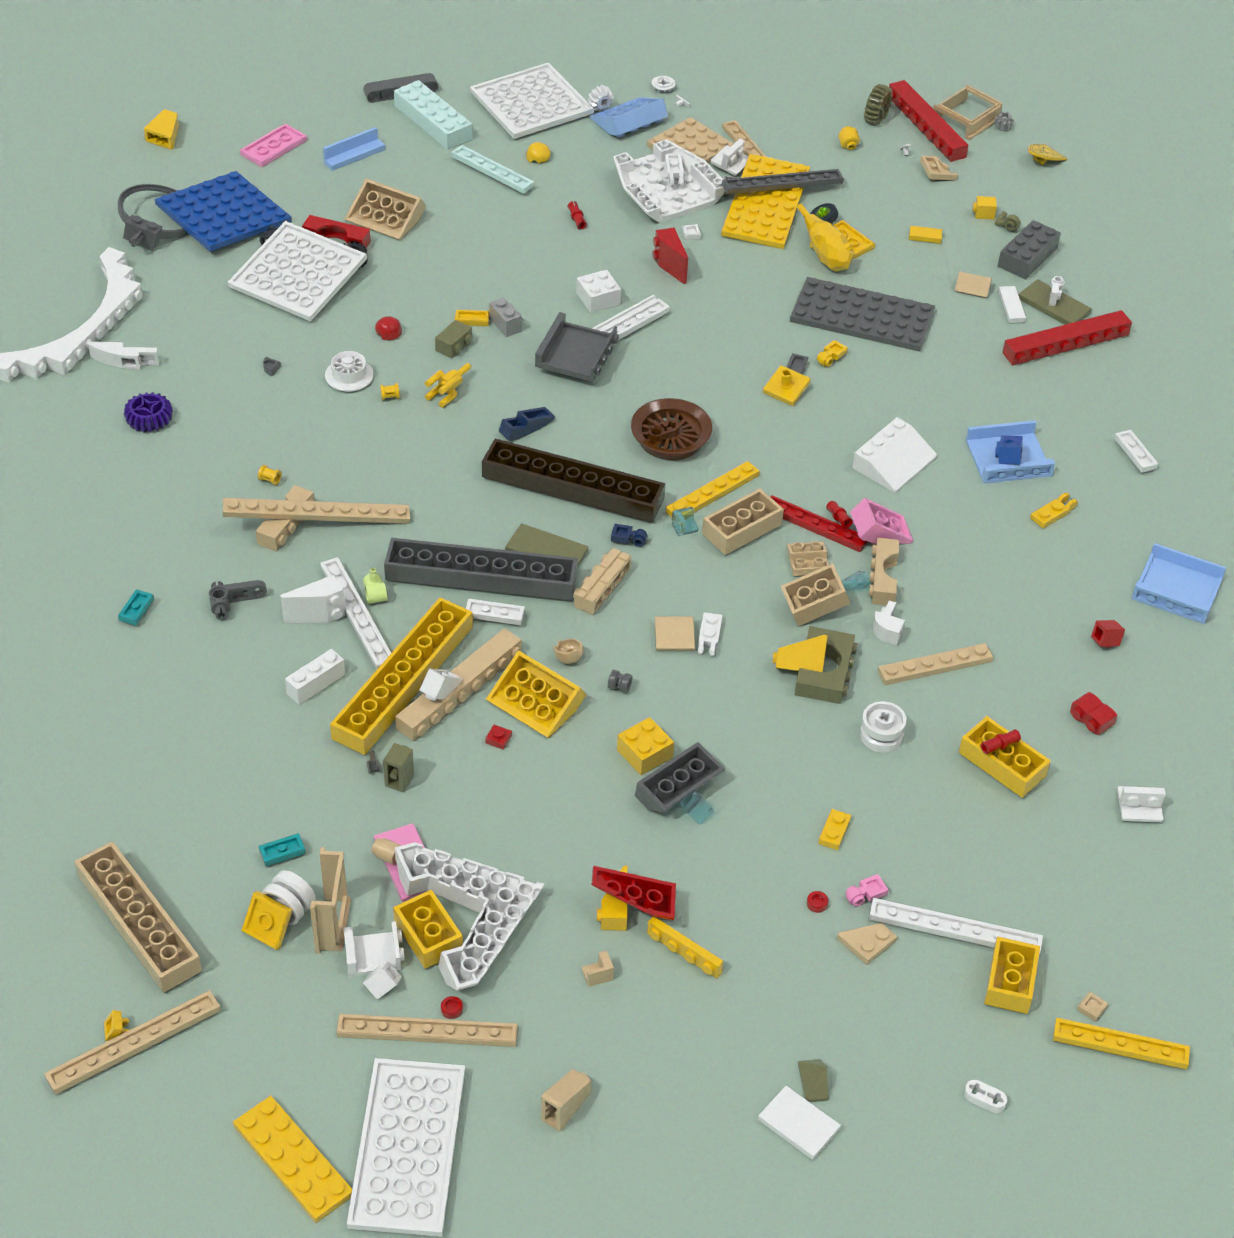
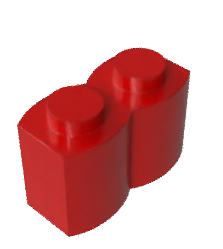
M1087 692L1072 702L1070 709L1072 717L1084 723L1089 731L1100 735L1115 725L1117 713L1110 706L1102 703L1093 693Z

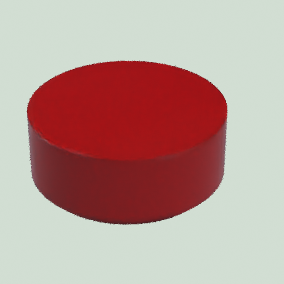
M820 891L811 892L807 897V907L809 910L815 913L825 911L829 901L827 895Z
M449 996L442 1000L441 1013L445 1018L456 1019L461 1016L463 1003L458 997Z

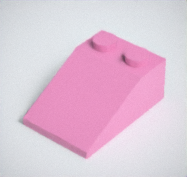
M866 498L850 512L853 523L857 528L858 536L863 541L876 544L877 538L899 540V544H911L913 542L904 516Z

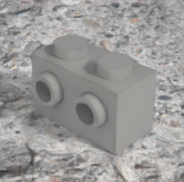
M505 298L489 303V319L505 337L521 332V314L513 308L511 303H508Z

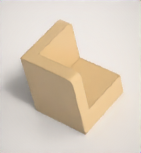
M607 950L598 953V963L582 967L588 987L613 980L614 967Z

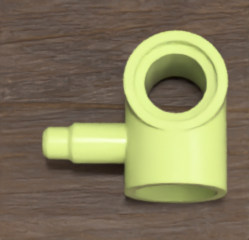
M371 568L370 573L363 578L367 602L372 604L387 601L385 583L382 581L381 576L377 574L376 569Z

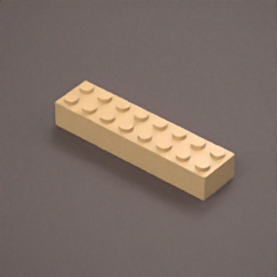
M113 841L74 861L79 879L163 993L202 971L200 957Z

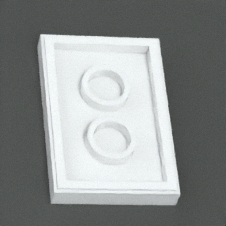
M785 1086L758 1116V1120L812 1160L841 1128L839 1123L788 1086Z

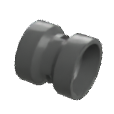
M613 669L609 676L608 688L613 690L617 688L623 693H628L633 676L628 673L621 674L620 671Z

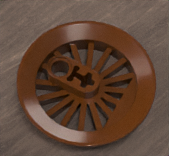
M664 398L641 406L632 417L631 430L635 439L648 454L663 460H681L691 457L707 443L712 434V422L709 415L698 405L682 399Z

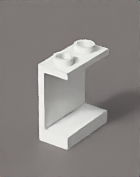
M392 922V932L353 936V928L344 927L348 976L370 974L387 960L396 970H401L400 961H405L404 949L399 948V943H402V932L397 930L396 922Z

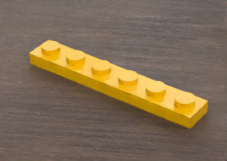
M747 461L668 505L666 513L676 522H679L758 477L760 471Z
M1056 1017L1053 1041L1187 1070L1190 1046Z

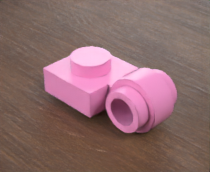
M876 874L861 880L859 887H849L845 893L849 903L858 907L865 902V896L870 902L873 901V898L878 899L886 896L889 889L880 876Z

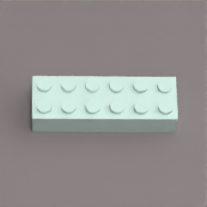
M419 80L394 90L395 107L447 150L473 139L472 123Z

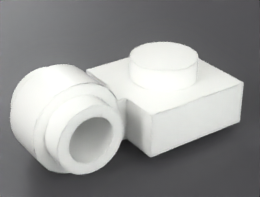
M1055 276L1051 280L1050 306H1056V301L1061 298L1065 283L1061 276Z

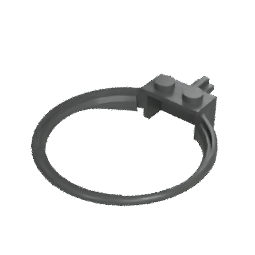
M140 184L131 186L120 194L118 198V213L121 220L125 223L123 239L132 243V247L141 245L154 250L159 243V239H173L187 233L183 228L164 230L162 229L163 226L155 222H150L140 216H129L123 208L125 199L133 193L158 191L170 194L177 190L156 184Z

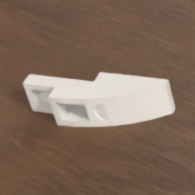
M123 342L88 343L90 357L107 365L140 370L141 365H159L157 348L124 347Z

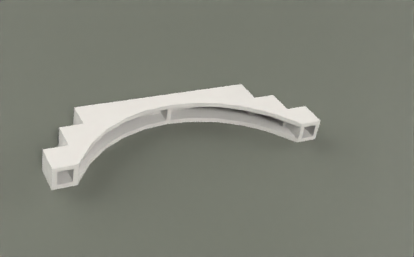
M108 247L99 256L101 269L108 284L106 295L92 317L78 329L48 344L22 351L0 353V380L10 383L19 373L37 379L47 369L65 375L89 351V342H98L131 310L143 296L141 284L135 282L133 268L127 265L126 253Z

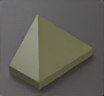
M821 1059L798 1061L805 1099L808 1102L828 1101L827 1066Z

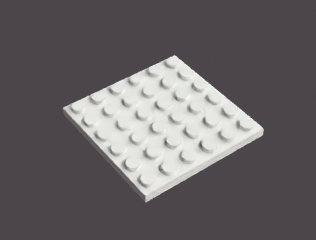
M549 62L470 87L471 94L513 139L594 114V108Z
M285 221L227 283L228 287L311 322L366 261L367 254Z

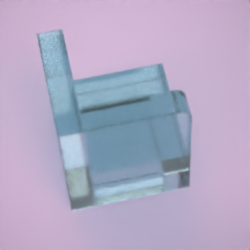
M693 507L672 512V526L678 536L698 532V526L694 521Z
M697 791L680 802L682 809L698 824H702L714 811L712 805Z

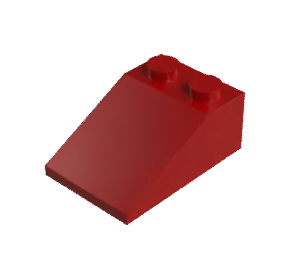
M675 227L656 230L655 237H653L655 250L652 251L653 259L657 261L660 268L681 283L687 284L688 256Z

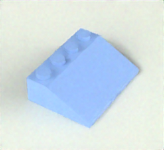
M638 97L593 114L590 118L608 134L622 137L625 136L626 132H635L639 127L644 128L650 126L652 122L663 121L662 118L668 117L664 98Z

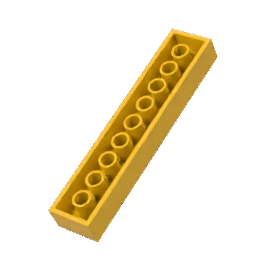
M439 597L330 723L331 739L366 755L395 721V716L404 710L420 691L428 670L438 669L473 628V612Z

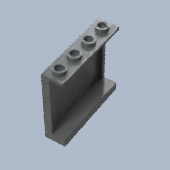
M559 312L535 353V367L594 382L596 376H599L601 373L602 365L606 364L607 356L611 355L613 345L618 342L619 334H617V327L614 326L612 332L607 333L566 322V314Z

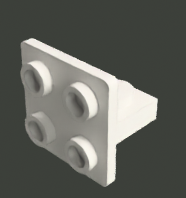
M739 139L731 147L726 145L711 159V163L737 176L744 170L749 157L743 154L745 151V141Z
M1118 786L1117 793L1121 819L1123 821H1163L1161 806L1166 795L1165 788Z

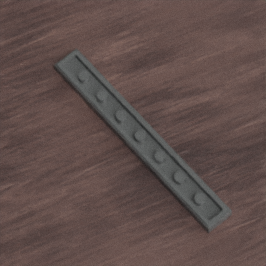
M839 169L722 179L721 184L726 194L842 184L844 178Z

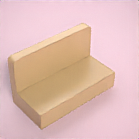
M959 271L955 291L987 297L992 278Z

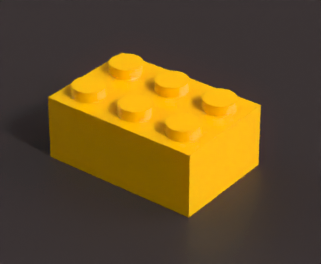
M432 889L393 907L394 922H396V926L401 930L402 935L424 969L439 963L441 952L463 945V935Z
M997 936L992 954L984 1001L985 1005L1028 1014L1033 997L1040 946Z

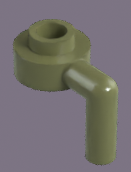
M1002 211L996 219L995 225L1004 226L1007 230L1014 232L1020 227L1021 221L1016 215L1007 216V212Z

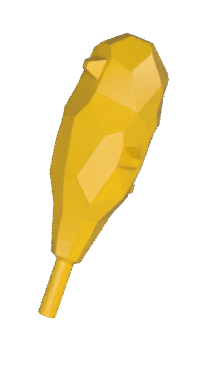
M799 204L797 208L805 218L810 248L815 250L819 260L834 272L848 269L854 255L851 250L852 244L848 243L845 235L829 222L821 220L814 214H810L803 204Z

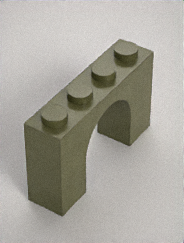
M810 626L806 640L821 635H828L825 657L832 659L838 665V668L830 672H818L799 668L794 695L841 704L842 696L846 697L848 685H845V683L850 682L851 671H848V669L853 668L855 657H851V655L856 654L858 643H854L855 635Z

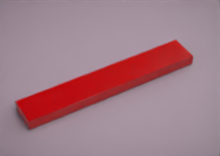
M771 495V498L784 509L783 519L857 552H861L868 542L860 539L858 532L852 529L844 528L838 523Z

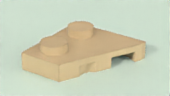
M921 156L920 162L929 179L957 180L958 174L948 171L949 166L941 162L936 156Z
M882 923L840 932L837 935V940L868 965L896 942L897 935Z

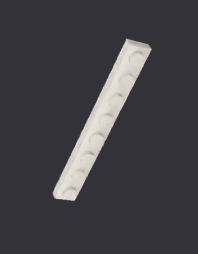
M339 558L321 562L320 565L326 577L334 575L343 588L345 613L377 670L391 654L388 646Z
M873 898L869 920L993 948L998 936L1038 945L1041 952L1043 935Z

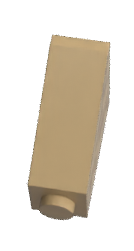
M574 1069L569 1071L541 1096V1121L560 1132L591 1093L592 1080L582 1072L579 1073Z

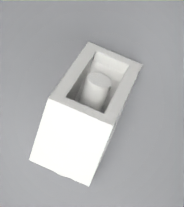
M429 669L420 691L424 692L425 697L432 701H436V699L444 700L462 682L463 678L448 670Z

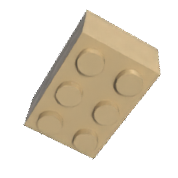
M833 563L781 585L798 626L851 604Z

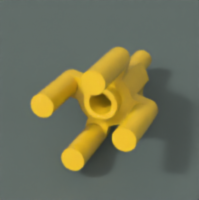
M466 363L458 371L453 369L446 374L442 370L437 371L425 381L426 387H430L438 381V385L425 395L426 400H431L438 393L441 395L448 393L438 403L441 408H444L457 397L458 393L455 388L462 383L463 379L461 376L471 369V365Z

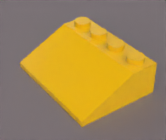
M518 650L486 700L545 737L550 738L576 712L587 694L581 687Z

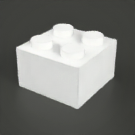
M608 270L577 278L576 293L590 313L621 304V288Z

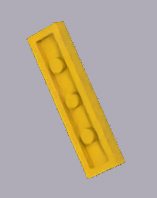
M653 916L648 921L647 934L653 940L661 942L670 951L678 953L687 962L695 964L704 973L712 975L716 979L722 974L723 960Z

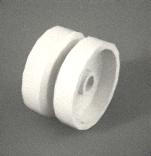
M885 701L874 702L868 705L863 713L860 730L862 743L875 752L886 753L898 749L902 744L907 718L905 712L899 706Z
M286 870L279 871L271 881V884H268L261 892L293 910L288 923L290 926L296 925L303 917L304 912L310 909L311 901H316L315 894L308 883L295 873Z

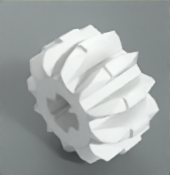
M596 86L588 94V103L594 110L599 112L602 109L605 110L606 107H610L609 104L613 103V93L607 86Z

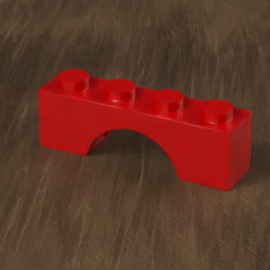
M309 215L302 225V228L326 238L341 239L347 245L348 242H351V244L356 242V244L361 243L367 248L371 242L370 229L313 215Z

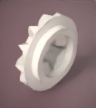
M658 76L652 80V87L654 90H658V92H671L675 88V80L671 77Z

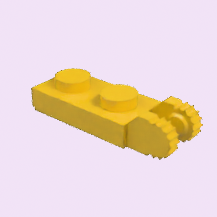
M1064 493L1058 499L1031 513L1030 519L1044 529L1072 511L1077 506L1078 501L1072 499L1065 506L1064 503L1068 501L1070 495Z

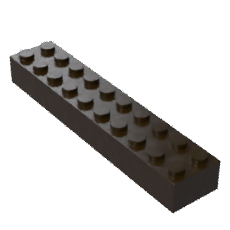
M496 438L482 460V477L651 523L654 522L665 498V483Z

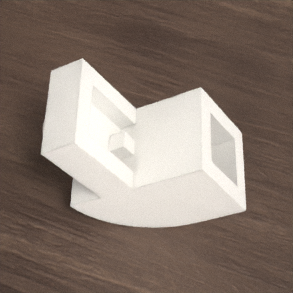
M889 601L886 607H882L881 612H875L873 632L881 641L897 646L903 633L905 620L894 617L896 602Z

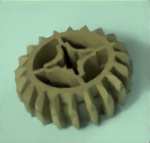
M876 85L869 95L866 107L864 108V119L868 124H880L889 112L893 92L887 85Z

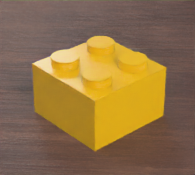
M648 717L618 734L617 751L640 775H643L673 758L674 741Z

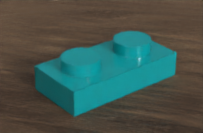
M136 589L118 614L119 621L136 626L153 602V594Z
M299 833L258 846L265 867L306 854Z

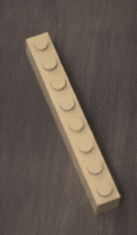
M502 629L450 671L463 678V680L444 700L436 699V701H432L426 698L425 693H423L395 716L396 729L412 741L423 736L430 727L436 725L441 718L451 713L469 695L479 690L481 685L491 680L498 671L504 669L518 650L522 652V640L507 629Z

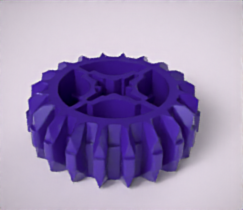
M139 393L138 396H133L125 404L124 417L127 424L131 428H135L136 431L142 430L143 433L145 431L151 433V430L158 431V428H164V425L169 424V421L172 420L173 409L166 396H161L160 393Z

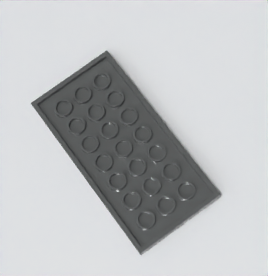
M807 277L790 316V322L920 352L935 311V305Z

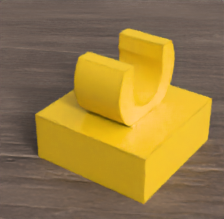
M112 1010L104 1021L106 1042L130 1030L123 1028L128 1025L129 1019L122 1018L121 1011Z

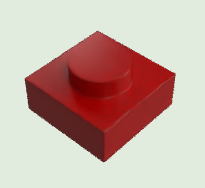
M494 724L485 738V743L504 750L512 736V730Z

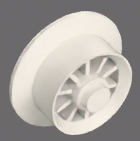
M344 351L336 354L331 360V365L325 371V380L328 385L336 390L345 392L365 388L372 382L374 376L373 369L366 363L364 356L354 351Z

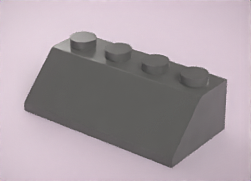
M697 742L637 782L635 797L648 810L666 812L724 772L725 768Z

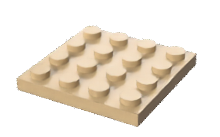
M691 117L647 141V146L653 150L654 143L667 139L704 159L707 163H710L711 159L726 145L730 147L733 145L732 142Z

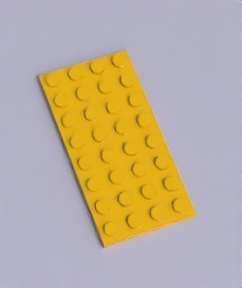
M749 154L741 178L810 171V166ZM804 187L735 193L722 228L721 236L784 249Z

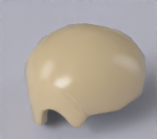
M576 639L559 640L557 646L553 645L557 660L564 664L577 662L584 653L582 643Z

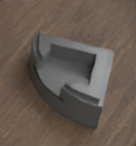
M265 357L263 360L264 371L268 375L273 376L281 367V362Z

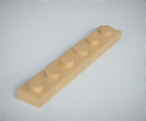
M986 643L878 666V673L884 685H890L990 663L993 660V655Z

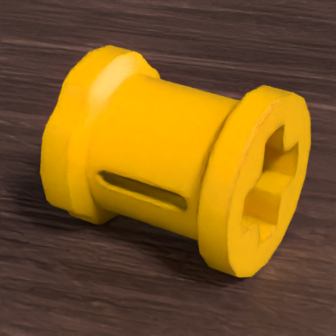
M398 383L389 386L380 385L382 400L392 397L400 398Z
M262 465L258 472L259 480L269 481L275 486L278 485L282 476L280 470L270 469L267 465Z

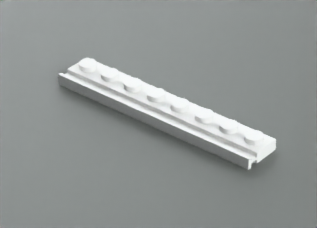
M652 295L592 329L611 333L614 326H616L617 334H619V339L670 312V306L659 298L656 299L655 295Z

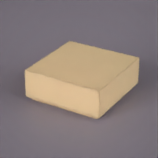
M1089 992L1078 1005L1077 1010L1096 1022L1109 1003Z

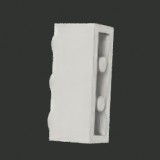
M333 649L328 650L285 678L287 695L298 705L302 704L345 676L344 659Z

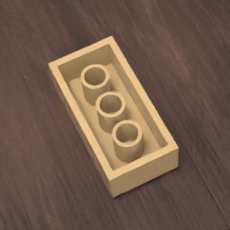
M759 488L703 518L702 534L724 555H727L782 525L784 509Z

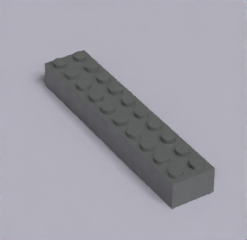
M391 537L384 562L385 580L572 601L577 577L578 558Z

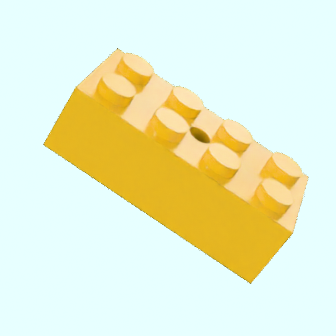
M986 716L962 737L959 753L1023 798L1047 776L1051 760L1022 740L1008 745L1003 750L998 749L989 754H984L980 747L981 742L992 739L999 733L1005 734L1009 732Z

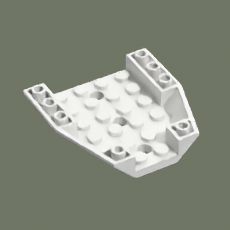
M667 139L654 143L653 154L633 159L627 152L613 156L623 189L648 216L659 223L713 206L725 193L721 184L723 178L704 159ZM665 154H681L684 186H680L679 178L674 179V186L670 187Z

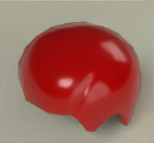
M386 316L376 322L377 335L380 334L383 340H393L402 334L401 324L397 318Z

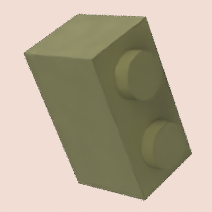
M457 320L453 321L435 337V351L452 359L472 342V327Z
M396 743L392 745L383 760L386 787L400 792L405 791L414 776L413 749Z

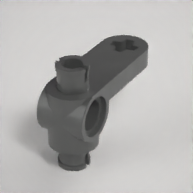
M254 580L223 585L221 581H218V586L216 581L213 582L209 590L212 613L215 614L218 620H221L223 615L224 620L228 617L230 603L264 597L267 594L265 582Z

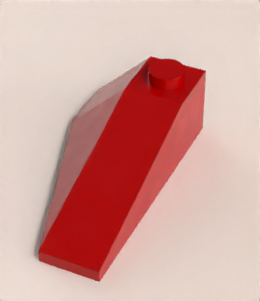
M593 866L592 886L651 916L674 920L676 883Z

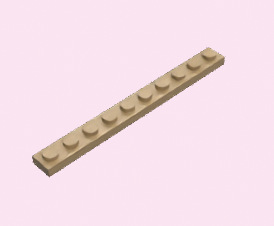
M223 498L222 502L223 517L409 524L410 522L409 505Z

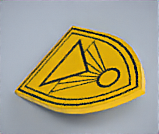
M1031 144L1028 147V152L1034 155L1033 160L1041 165H1044L1047 160H1067L1065 156L1046 144Z

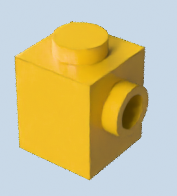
M977 196L976 202H973L972 212H975L976 219H995L996 197Z

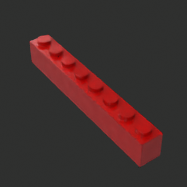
M905 80L889 84L893 92L892 102L950 162L967 157L969 145Z
M1120 310L1007 339L1004 342L1002 353L1013 366L1127 336L1130 333L1132 321Z

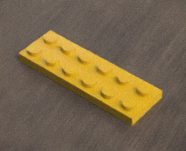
M271 1095L233 1121L234 1128L315 1223L351 1198L352 1188Z

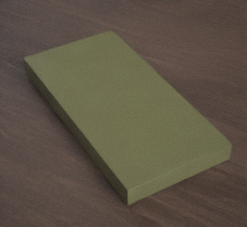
M1038 279L1018 294L1021 301L1065 325L1083 320L1092 310V308L1064 293H1061L1060 300L1056 301V306H1050L1051 287Z
M521 523L505 546V550L578 558V567L588 552V546Z

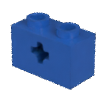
M1001 435V439L997 441L995 458H999V464L1021 463L1023 436Z

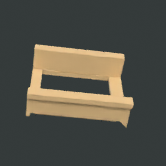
M966 84L963 89L937 106L934 104L933 109L940 116L945 114L967 126L965 138L971 140L994 124L995 117L1002 111L1003 103ZM968 92L994 105L973 120L951 110L967 100Z
M325 847L320 848L324 900L332 901H311V920L315 953L320 954V950L343 951L345 940L344 927H347L351 898L347 895L344 852L325 851ZM337 901H342L338 923L336 906Z

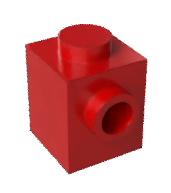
M1096 620L1091 638L1101 647L1120 646L1125 629L1115 620Z

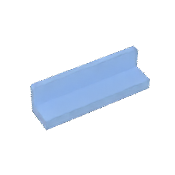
M374 127L323 147L324 164L333 171L384 151L385 144L378 139V129Z

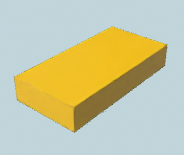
M910 226L909 240L941 244L943 229Z
M456 310L455 320L468 326H489V311Z

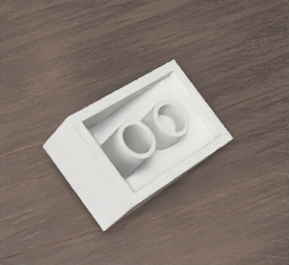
M334 575L280 595L285 624L328 623L346 616L344 591Z

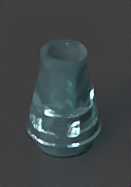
M860 570L841 580L845 590L866 588L870 584L866 571L861 572Z

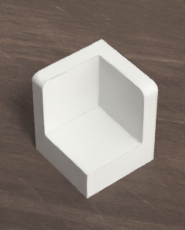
M387 960L371 972L363 984L376 999H379L395 987L402 976Z

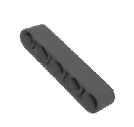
M426 73L370 82L364 85L363 91L367 100L374 103L394 99V90L411 84L414 81L419 80L433 92L438 90L439 85L433 74Z

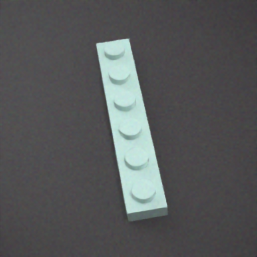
M463 145L452 151L453 158L523 194L534 187V181Z

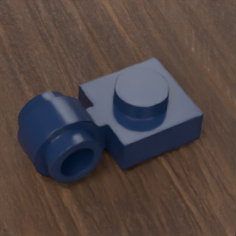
M614 524L611 533V541L629 544L630 540H632L633 544L637 547L645 545L648 538L647 532L644 529L633 531V526Z

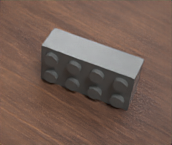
M1032 220L1000 251L997 267L1026 280L1058 248L1061 232Z

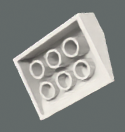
M897 417L854 453L852 468L891 492L896 493L934 461L938 455L910 424Z

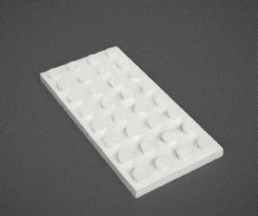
M375 1058L347 1218V1229L442 1237L464 1084V1065Z

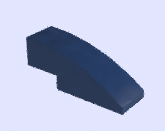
M546 407L518 411L516 417L502 419L499 432L508 441L518 439L546 426L555 419V416Z

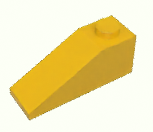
M623 866L620 871L628 873V866ZM608 893L602 898L601 908H597V921H601V930L626 931L627 903Z

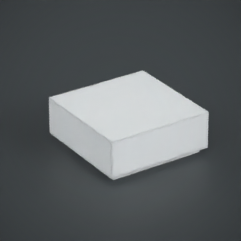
M698 224L682 226L685 240L701 239Z

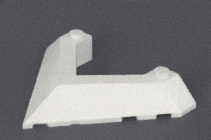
M416 842L395 847L399 878L407 896L432 889L434 894L479 913L463 945L441 952L438 965L445 983L458 991L478 985L545 884L538 881L536 883L524 880L522 876L509 872L505 873L497 868L466 858L463 860L451 857L450 853L438 849L432 851L423 848L422 844Z

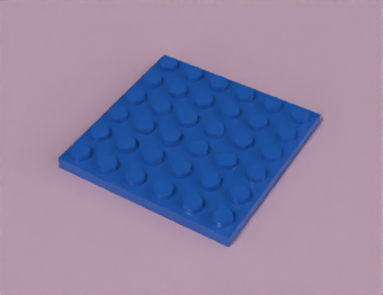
M237 171L155 199V205L208 251H213L263 233L271 226L276 228L285 221L290 223L292 217Z

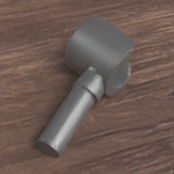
M370 751V760L366 762L368 774H371V771L377 770L379 773V761L375 759V752Z

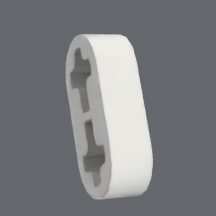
M971 1080L966 1084L964 1096L969 1102L992 1113H1000L1005 1109L1007 1096L1001 1090L978 1080ZM974 1089L978 1090L976 1094L972 1093ZM995 1098L999 1100L997 1104L993 1103Z

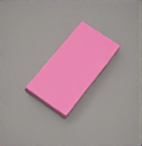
M285 123L242 148L240 155L263 167L306 142L307 136Z
M413 823L374 835V841L377 838H386L400 845L414 842L423 845ZM384 861L402 903L427 892L424 891L407 896L399 878L397 864L392 865Z

